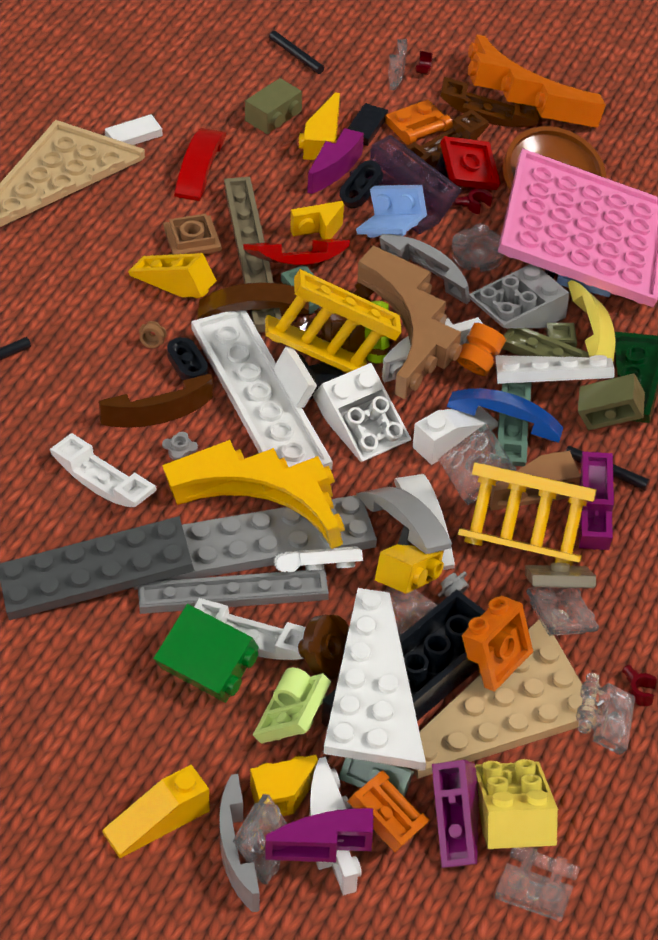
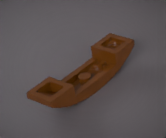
M447 77L443 79L440 97L463 114L472 109L489 121L490 124L500 126L526 127L534 126L538 123L539 112L535 106L514 103L513 106L467 92V83Z
M471 109L453 119V126L448 131L422 146L414 142L395 153V157L412 170L419 171L433 168L436 166L441 155L440 141L444 136L476 140L489 126V121Z
M261 282L234 285L217 290L200 299L197 319L223 312L280 308L281 316H283L297 295H295L294 286ZM310 302L304 305L298 315L309 314Z
M211 374L186 379L183 380V389L132 402H130L127 394L99 400L101 425L123 428L145 427L166 423L186 416L201 408L213 398V377Z

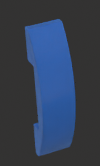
M482 388L463 389L452 392L448 401V408L475 416L478 406L534 423L531 431L532 435L559 443L562 435L563 426L551 414L533 402L511 393Z

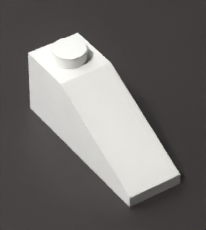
M478 406L475 416L454 409L437 410L415 423L413 448L432 465L498 427L499 422L481 406Z

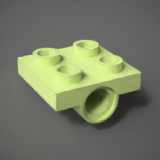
M287 668L253 736L262 744L306 733L313 725V718L326 697L325 694L331 681L323 673L310 677L299 668Z

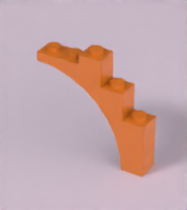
M476 34L475 41L471 42L468 50V56L471 59L468 66V75L474 86L501 90L508 102L535 106L542 118L598 128L606 106L600 94L569 87L533 73L500 53L486 36Z

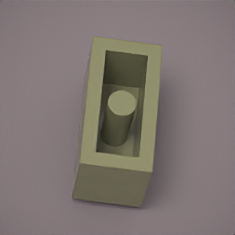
M281 78L245 100V121L266 134L280 127L302 111V91Z
M635 373L583 385L579 389L578 413L588 431L644 418L645 392Z

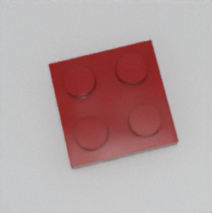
M443 137L440 145L450 185L496 190L501 183L490 142Z

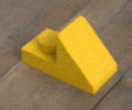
M343 201L291 209L290 230L293 237L319 232L322 239H332L343 225Z

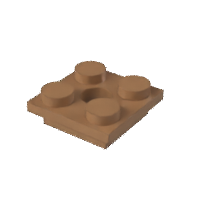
M200 214L169 219V222L163 223L172 254L203 253L205 255H212L215 252L222 251L210 215Z

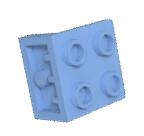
M422 185L372 187L370 193L374 215L356 228L357 235H367L369 238L378 237L382 234L406 235L408 230L417 226L418 222L427 216Z

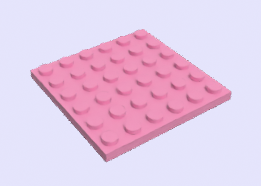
M522 148L518 157L497 252L509 258L524 261L533 266L557 273L560 276L583 282L588 286H594L613 295H619L654 308L658 300V197Z

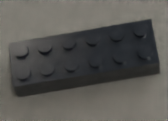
M457 589L399 636L417 721L479 669L478 663L467 658L462 634L469 627V621L481 616L485 610ZM336 689L323 699L322 724L327 728Z

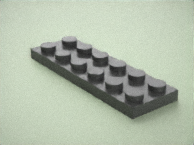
M178 516L0 563V583L8 619L13 620L193 572L194 568L181 520Z

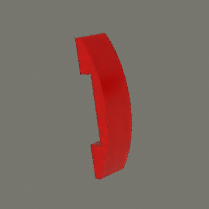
M205 128L197 130L184 156L174 197L196 201L201 200L207 185V174L216 152H220L226 132Z
M312 240V251L282 253V244L276 243L243 244V250L265 261L307 265L319 263L338 255L350 246V240Z

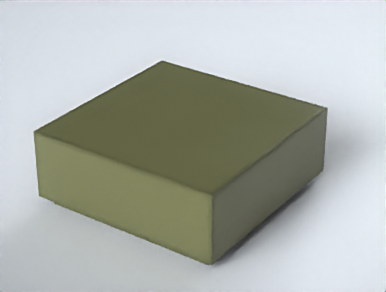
M546 323V336L577 347L574 323Z

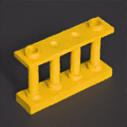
M299 269L294 277V290L297 296L282 318L279 320L270 315H267L265 318V336L269 337L272 341L287 345L345 373L367 365V359L365 358L381 337L386 336L396 341L401 334L400 315ZM307 302L321 306V310L306 331L291 325ZM336 313L347 318L331 342L316 336L332 314ZM357 325L371 329L372 331L355 354L341 348Z
M474 462L472 475L479 476L478 482H480L470 530L465 528L459 529L458 535L465 536L464 542L482 546L483 541L552 556L555 557L554 563H567L570 566H573V562H581L582 555L574 554L573 548L583 506L587 505V501L594 502L597 489ZM497 480L509 483L508 489H511L500 536L482 533L492 486H496ZM527 487L538 489V496H541L530 543L512 539L522 493H526ZM557 494L569 496L568 502L571 503L560 550L542 546L552 500L556 499Z

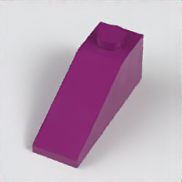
M465 759L432 764L442 868L476 865L479 796L475 764Z

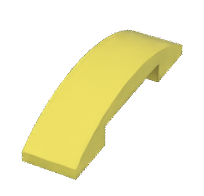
M570 280L567 283L572 300L588 315L594 335L585 340L589 357L604 355L607 358H612V361H614L615 332L610 315L603 304L578 282Z

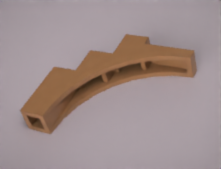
M372 246L358 262L357 282L375 291L386 300L397 314L400 315L408 332L411 348L407 360L396 375L395 395L406 399L412 390L416 391L419 388L423 377L427 373H432L436 366L445 369L452 360L456 361L462 351V345H460L461 332L445 325L447 319L445 314L446 301L430 294L432 289L430 271L376 246Z

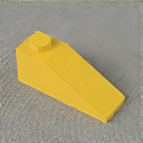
M334 93L306 122L305 133L299 134V149H303V160H315L326 141L336 143L340 93Z
M203 253L143 256L128 271L130 276L179 297L201 298L209 292V288L217 281Z
M191 764L160 780L103 829V834L118 857L122 858L208 813L209 788Z

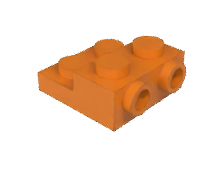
M504 596L495 597L490 600L489 608L481 616L471 619L468 624L469 627L462 634L468 660L478 663L484 688L494 692L533 653L522 603Z

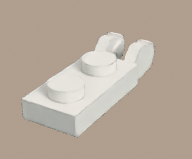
M357 546L287 551L285 553H278L273 558L276 569L281 572L288 571V573L295 572L302 565H305V570L324 569V564L336 563V568L355 567V562L363 561L362 550Z

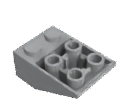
M529 264L470 293L468 297L503 328H546V323H556L566 318L569 292L541 268Z

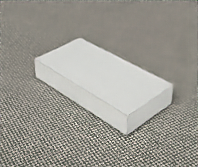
M152 114L105 128V136L135 145L163 136V130Z
M285 347L273 369L295 406L304 408L317 385L296 350L291 347Z

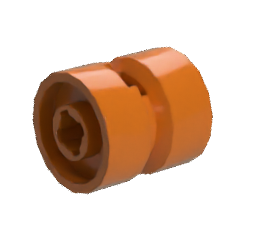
M474 323L466 337L469 343L462 344L461 354L456 361L475 374L487 376L494 364L493 356L499 355L506 339L495 329L482 323Z

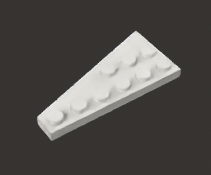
M358 588L324 743V754L425 771L426 760L390 593Z

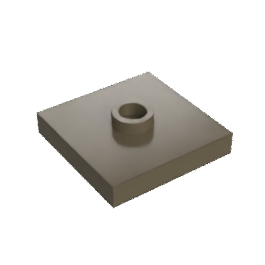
M567 563L525 565V577L533 587H596V575L587 566H570Z

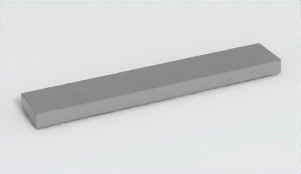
M325 569L301 570L289 573L287 571L155 581L138 586L140 614L183 611L187 604L194 607L199 598L224 604L228 607L328 600L329 591Z

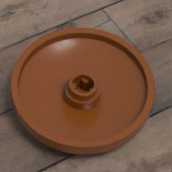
M542 126L522 132L510 144L503 161V174L510 191L522 148L606 178V170L597 151L582 137L558 127Z

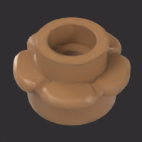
M149 321L147 324L141 325L139 329L140 341L148 348H156L162 345L164 338L167 336L165 328L155 321Z

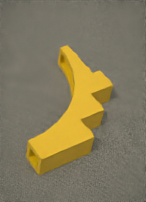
M228 440L162 465L169 488L177 505L200 498L222 495L250 496L266 499L289 507L308 519L322 533L331 549L343 545L341 532L345 531L344 524L339 513L333 515L331 510L334 509V505L331 499L333 494L330 484L335 483L330 467H323L318 456L288 467L285 458L279 459L274 448L244 459L241 450L235 451L231 441Z

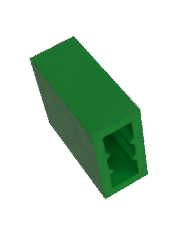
M187 604L153 659L161 669L226 703L230 696H234L238 692L242 682L241 677L245 670L251 668L256 662L259 647L253 637Z

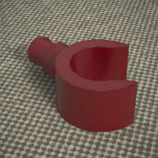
M420 51L419 65H416V73L429 75L433 58L432 52Z
M475 189L468 196L455 197L454 205L468 207L470 212L480 214L481 204L479 202H483L491 207L492 195L487 190Z
M626 665L622 672L631 683L629 689L630 699L639 706H651L654 695L641 692L637 688L655 689L657 678L647 673L639 674L631 665Z

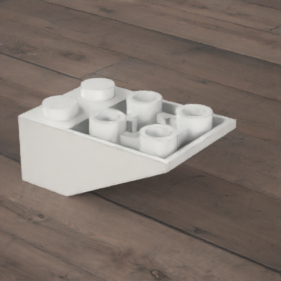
M372 363L321 384L312 395L325 421L361 463L412 440Z

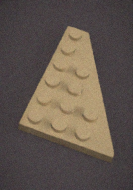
M55 120L1 181L0 227L142 161L145 158V149Z
M544 618L538 620L528 629L533 653L495 692L484 688L480 674L419 731L426 767L425 771L413 769L417 779L433 774L432 764L464 759L472 762L598 721V710Z

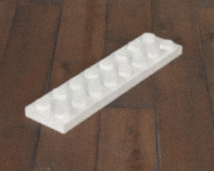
M246 310L223 312L191 321V329L258 452L261 453L274 448L279 459L285 458L288 467L318 456L323 467L329 466L332 470L333 461L302 407L295 406L273 368L276 362Z

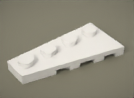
M594 355L590 358L570 356H495L498 384L614 378L612 358H607L604 355Z

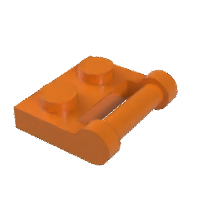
M428 99L385 116V123L407 145L441 130L443 132L448 131L453 126L450 116L443 115Z
M382 770L354 793L347 802L354 809L373 808V830L396 852L417 834L430 819L424 812L420 814L388 780L390 776Z

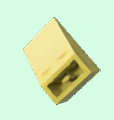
M521 759L516 761V763L486 761L483 764H476L479 813L487 848L557 846L558 808L540 763Z

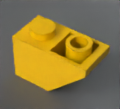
M396 544L380 552L375 581L407 594L437 579L441 575L444 566L442 562L444 550L424 554L416 546Z
M317 755L297 756L288 761L274 764L265 763L250 769V789L260 821L294 814L311 789L314 771L318 762Z

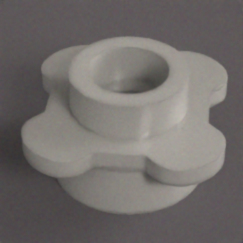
M178 432L171 439H165L162 442L163 448L168 450L169 457L173 460L191 455L198 449L197 443L192 442L186 432Z
M463 572L459 576L456 573H452L446 577L440 584L442 591L438 594L439 598L443 596L448 597L456 589L463 594L469 588V584L464 579L467 573Z

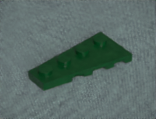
M615 332L617 377L635 373L645 392L644 418L632 421L650 423L658 394V336Z

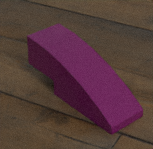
M344 128L336 143L328 141L324 143L308 172L307 193L314 194L328 187L344 176L356 164L363 153L364 133Z
M582 451L580 486L597 489L594 502L587 501V505L583 506L579 522V548L609 550L613 538V453Z
M373 808L328 811L286 824L266 834L265 860L336 862L337 850L371 851Z

